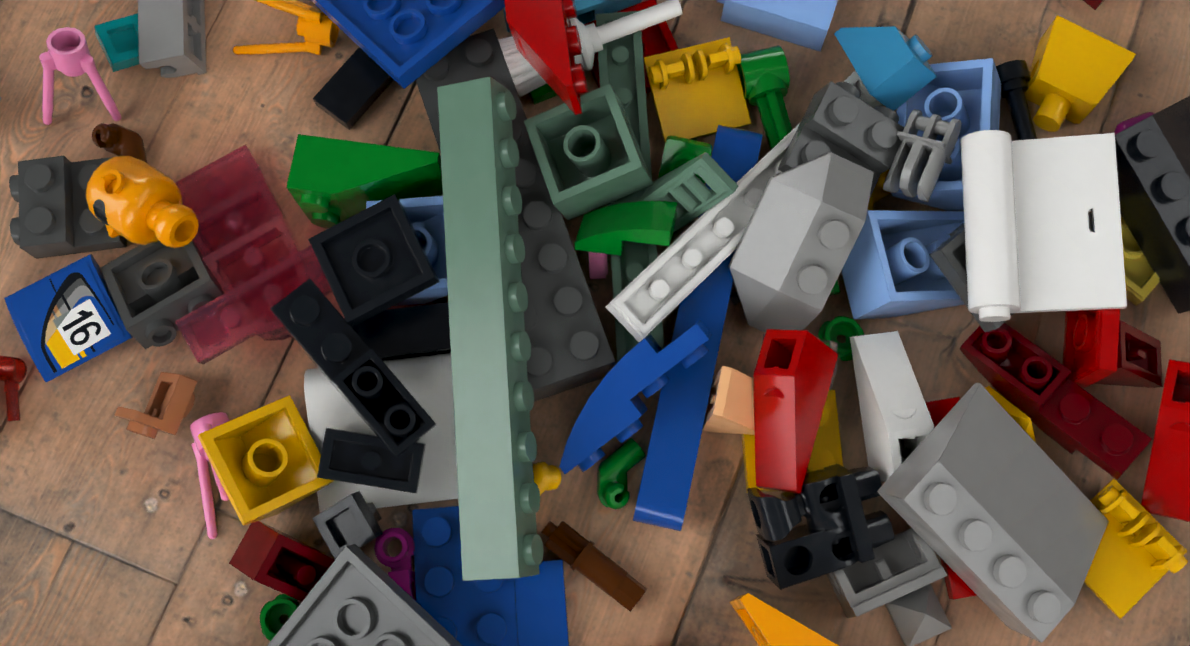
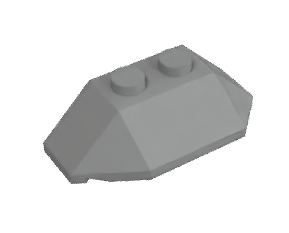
M828 152L816 159L769 178L728 265L749 326L765 333L767 329L804 330L823 310L866 221L874 175L873 171L832 152Z

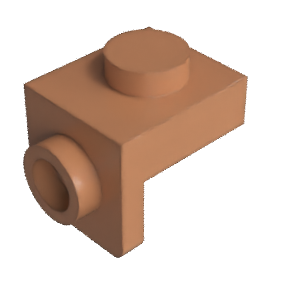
M161 372L144 413L118 406L114 416L129 421L126 430L148 438L155 439L158 431L176 435L182 418H185L190 413L194 405L195 394L193 391L197 381L181 374Z

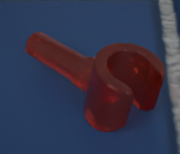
M0 356V381H4L8 422L20 421L18 390L19 383L26 376L27 365L20 358Z

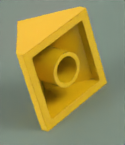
M290 395L198 435V439L243 526L277 515L334 481L317 478L321 454Z

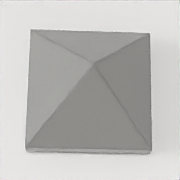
M931 584L885 604L905 646H914L952 628Z

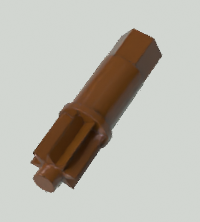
M549 521L541 533L548 538L544 544L548 549L569 564L573 571L576 569L630 612L646 592V587L593 546L594 542H589L564 521L558 527Z

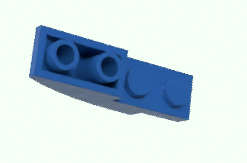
M701 320L663 349L651 334L625 354L605 375L584 405L566 442L559 465L564 474L577 465L582 472L586 471L606 455L601 449L604 444L614 437L622 443L644 426L639 418L648 408L637 394L642 392L646 398H649L670 381L665 373L673 366L681 362L684 368L687 369L709 352L703 343L709 340L712 334Z

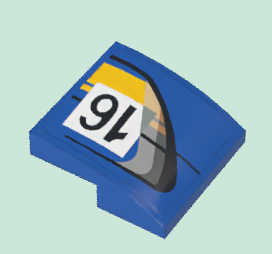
M92 254L4 298L17 331L45 382L133 338L123 324L102 271Z

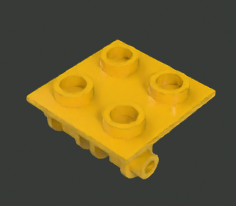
M730 37L643 58L664 143L670 135L693 139L716 133L718 125L738 128L752 124L737 64L741 63L740 50L738 46L732 47Z
M1113 478L1090 500L1109 522L1084 583L1119 619H1122L1169 570L1173 574L1180 571L1188 563V560L1184 557L1187 550Z

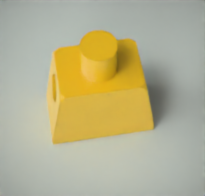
M1057 15L1038 43L1029 72L1031 79L1027 83L1028 90L1024 92L1027 100L1040 106L1033 118L1035 125L1045 131L1056 132L1061 127L1064 119L1074 124H1080L1096 107L1132 62L1136 54Z

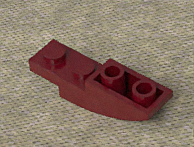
M1005 322L999 328L986 333L979 326L960 347L961 352L987 381L1010 403L1030 417L1031 421L1069 453L1073 454L1078 450L1116 480L1121 477L1152 440L1148 435L1068 378L1071 373L1070 369Z

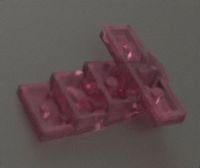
M245 144L175 183L181 192L182 205L191 208L198 219V232L193 241L203 255L202 259L226 292L175 321L200 364L211 361L255 335H258L265 341L284 340L292 337L270 308L309 278L324 295L332 292L312 246L310 245L301 250L271 187L251 151Z

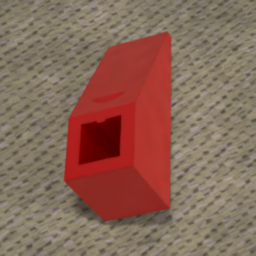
M504 0L506 20L518 51L575 115L582 114L580 94L587 93L588 88L582 63L575 64L574 56L582 54L577 26L570 27L569 19L577 17L575 1Z
M766 330L754 371L756 486L759 488L801 494L838 354L808 330Z
M1169 359L1141 505L1150 514L1190 522V363Z

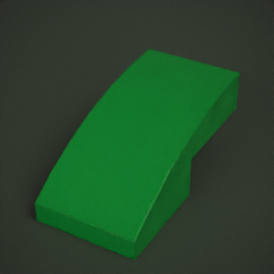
M626 202L586 213L575 240V250L621 256L626 241L670 246L677 218V202Z

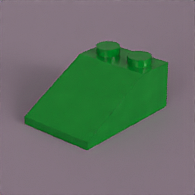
M298 134L286 188L308 219L311 220V223L319 227L331 228L365 210L366 201L384 200L394 194L398 199L443 196L441 156L438 152Z

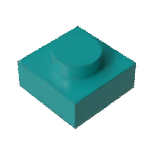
M138 13L94 26L95 35L113 72L139 65Z

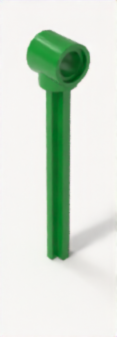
M779 45L741 54V63L737 64L745 100L748 99L750 105L758 107L770 151L792 131L783 97L788 93L790 84L789 68L784 51ZM838 280L836 281L829 297L831 295L839 294L841 292Z

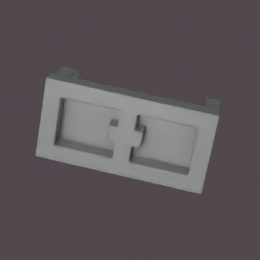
M138 0L139 64L145 69L161 67V77L164 78L207 73L204 0Z
M912 528L895 535L893 540L873 548L875 559L863 563L857 561L851 566L826 574L847 618L858 617L947 576L934 550Z

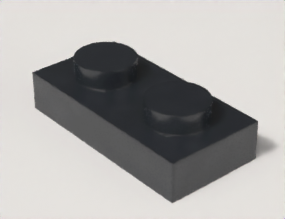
M326 428L317 478L417 493L426 444L415 442L399 457H396L378 436Z

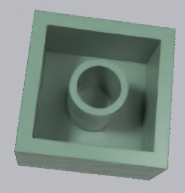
M611 83L580 96L582 114L575 115L563 103L524 120L553 205L567 220L654 185L624 106Z

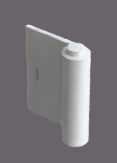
M1001 130L976 131L963 136L960 142L968 311L979 314L980 321L1000 322L1011 319L1010 313L1126 309L1127 297L1115 133L1015 141L1011 140L1010 133Z
M451 353L383 361L436 423L434 428L417 441L418 443L426 444L417 493L334 480L331 484L317 491L320 513L360 491L366 503L373 502L376 508L458 499ZM318 368L305 371L304 393L309 433L320 454L322 453L326 428L377 436Z

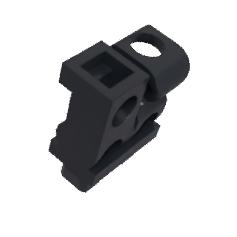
M839 464L824 467L823 470L806 473L801 494L784 492L781 493V498L764 494L756 487L747 489L754 521L759 533L756 536L766 575L780 590L846 568L857 561L863 563L875 559L873 548H877L895 538L891 521L886 513L880 510L864 515L861 501L881 496L877 492L882 486L878 471L871 467L848 470ZM802 516L806 518L807 524L793 528L802 521Z

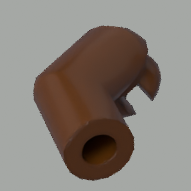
M101 123L94 128L92 140L97 147L104 148L106 151L117 156H132L147 163L144 143L138 133L114 123L109 125Z

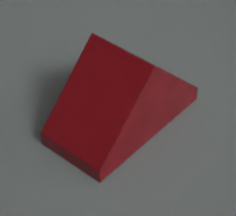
M1120 320L1117 372L1094 384L1147 388L1163 387L1161 341Z

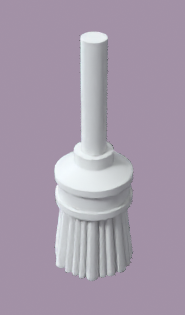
M667 0L598 27L594 23L585 26L577 18L569 19L570 27L577 26L582 47V54L574 56L575 64L582 63L584 70H592L595 53L603 50V44L683 15L679 0ZM513 36L498 39L519 97L547 83L518 51Z

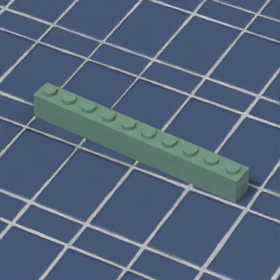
M489 76L437 87L463 581L510 579L539 575V565L543 560L544 553L543 542L540 535L537 534L536 513L540 507V491L534 482L533 461H535L537 456V441L534 433L531 432L530 411L534 406V392L527 376V361L531 356V343L524 326V311L528 307V294L521 277V263L525 259V245L519 234L518 214L522 211V197L516 186L515 167L519 164V150L513 139L512 120L516 118L517 109L515 99L510 90Z

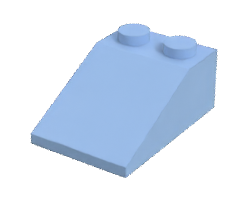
M867 210L866 221L842 269L853 320L891 318L965 305L929 255L951 237L949 235L951 232L964 223V211Z

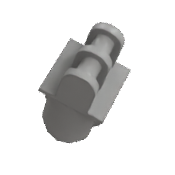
M914 109L907 120L903 132L898 131L897 133L901 144L883 184V190L896 193L901 189L904 196L913 198L918 195L919 200L929 202L944 163H952L950 156L961 131V120L954 118L951 122L942 121L941 116L938 114H933L929 118L922 116L920 110ZM918 130L924 131L922 137L917 136ZM937 135L944 136L943 140H936Z

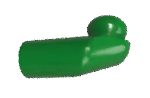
M632 438L603 460L597 469V495L604 506L612 509H621L628 503L630 492L628 491L627 472L646 457L644 451Z

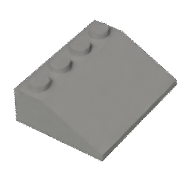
M975 383L877 491L1009 629L1041 643L1075 605L1109 522L980 383Z

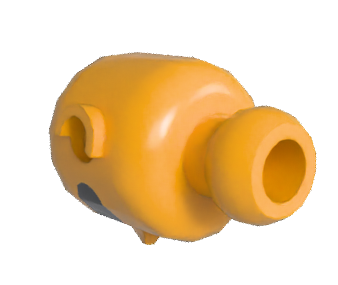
M132 156L112 157L103 162L93 172L87 183L85 196L88 208L100 222L106 225L111 238L121 235L130 242L140 245H147L159 240L165 246L178 248L189 244L198 232L197 216L191 208L182 205L183 201L179 187L169 176L140 159Z

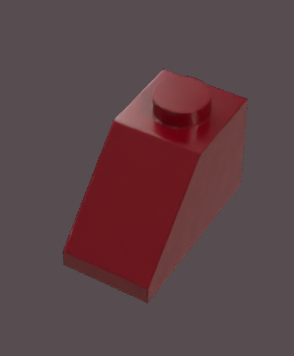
M256 521L249 526L229 564L252 580L303 601L335 561V558L265 523Z

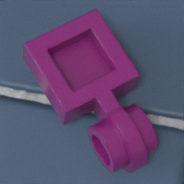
M401 528L386 529L383 531L384 534L376 539L374 546L375 555L381 564L391 568L388 576L416 601L415 572L412 569V558L415 552L414 540L407 531ZM400 539L402 551L397 556L391 557L388 554V545L391 541Z

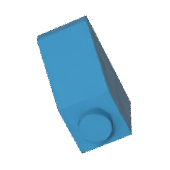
M895 26L840 28L834 33L869 94L893 111L937 77L927 61L933 55L916 34L909 39Z

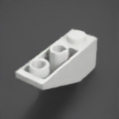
M898 331L850 337L868 467L877 470L883 482L889 479L934 429L933 421Z

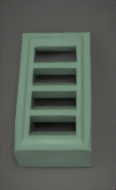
M704 152L653 181L654 185L649 186L638 201L677 202V218L673 230L675 232L733 194L738 185L707 152ZM695 174H698L711 189L709 190Z

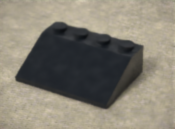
M1190 96L1115 135L1121 216L1154 273L1156 272L1159 276L1160 283L1178 314L1190 311Z

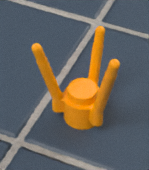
M254 0L298 16L297 35L304 37L305 42L235 46L233 53L236 55L308 52L321 55L323 46L331 48L335 46L340 28L319 8L298 0Z

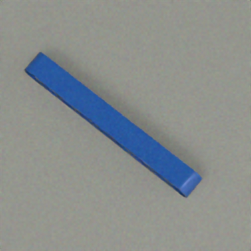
M718 125L711 157L737 183L757 164L763 134ZM735 250L679 304L672 341L701 320L712 334L711 338L703 343L709 352L687 369L679 362L665 373L670 381L661 388L633 521L681 531L733 283L728 265Z

